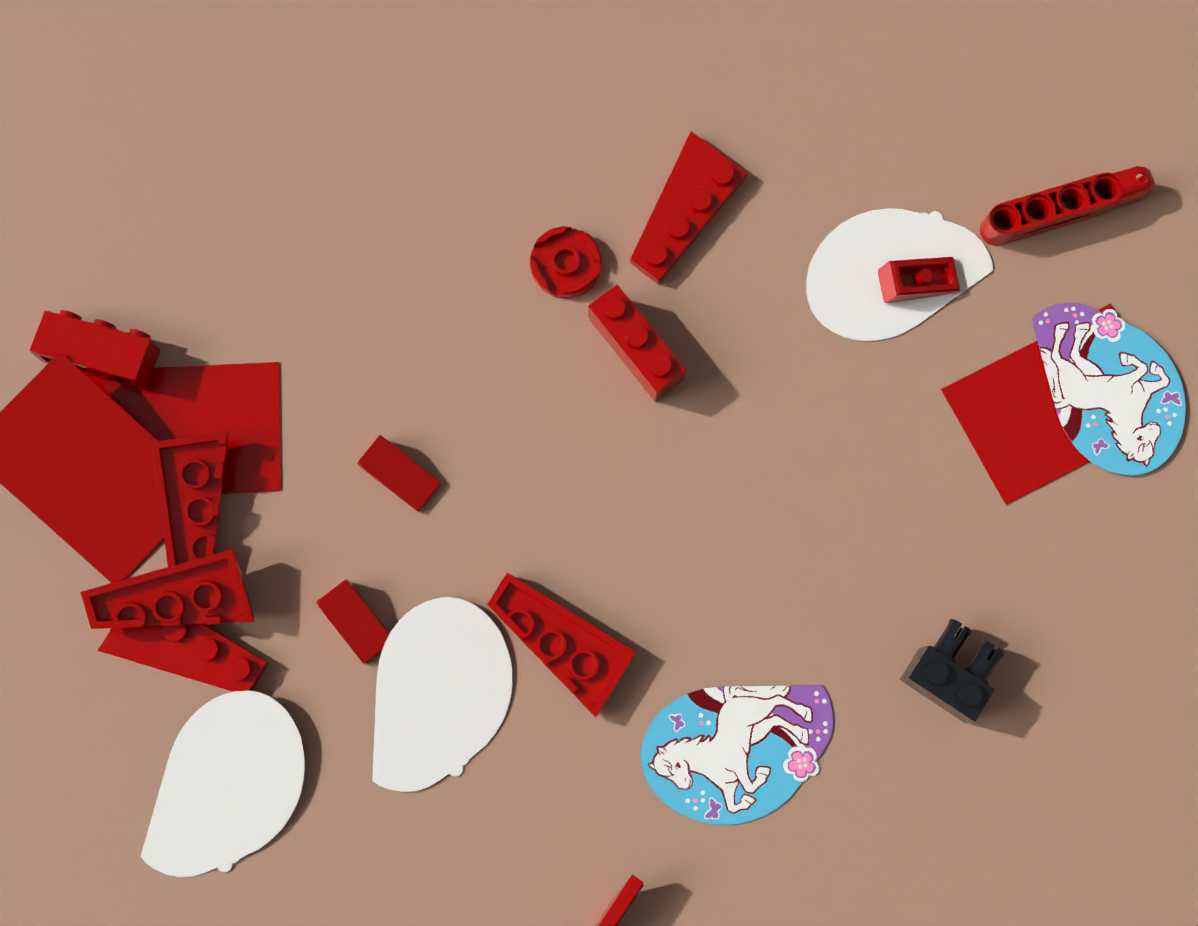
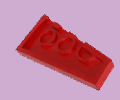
M690 131L630 258V264L656 284H659L746 179L747 172Z
M227 431L151 442L168 567L216 553L229 432Z
M235 548L80 592L91 629L255 622Z
M507 572L487 605L596 718L636 652Z
M206 624L111 628L97 650L232 692L253 691L269 665V662Z

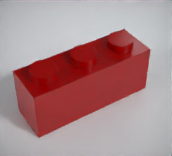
M618 284L588 305L589 320L654 402L684 380L686 369Z
M60 310L59 314L44 311L29 350L40 361L48 364L61 352L84 374L146 390L160 349L152 342L149 334L137 329H129L128 333L116 330L117 327L100 319H95L94 323L81 320L82 317L67 310Z

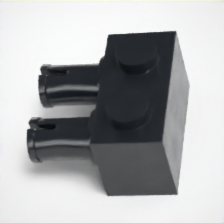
M950 619L949 624L935 646L919 648L899 680L962 722H975L995 690L989 686L987 679L1005 653L999 647L996 650L993 649L994 644L983 640L968 667L959 666L954 658L972 631L967 626L961 628L962 623Z

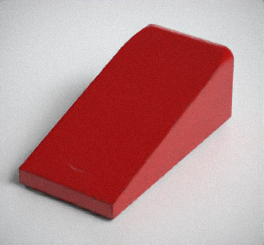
M953 257L895 260L887 262L878 269L884 303L902 302L958 293L960 291Z
M381 435L376 438L357 463L361 469L417 512L421 510L441 485V482Z
M344 580L316 601V604L363 664H366L382 651L389 633L350 581Z

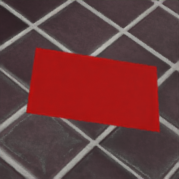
M1110 303L1099 309V311L1104 312L1107 309L1114 310ZM1038 341L941 389L1005 505L1090 462L1073 445L1061 425Z
M59 352L0 412V484L111 583L124 580L164 539L151 442L158 440L66 356Z
M279 362L154 368L146 390L85 374L158 441L229 432L222 494L281 491Z

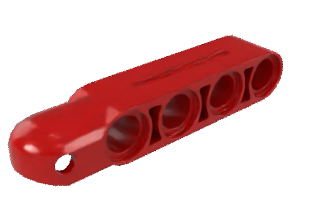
M1135 166L1115 173L1096 174L1006 201L994 206L982 221L979 229L980 236L989 245L1000 246L1097 217L1106 213L1109 209L1135 202L1148 196L1155 187V180L1148 168ZM1096 189L1103 191L1107 199L1098 196ZM1062 199L1071 202L1074 209L1072 210L1065 207L1062 203ZM1028 209L1035 210L1041 220L1033 219L1029 215ZM997 219L1004 222L1007 230L997 228L993 220Z

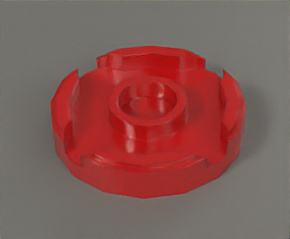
M568 226L550 229L537 239L531 251L530 269L533 279L542 291L553 297L570 299L581 296L594 286L600 276L602 257L598 244L588 233L582 230L579 231Z

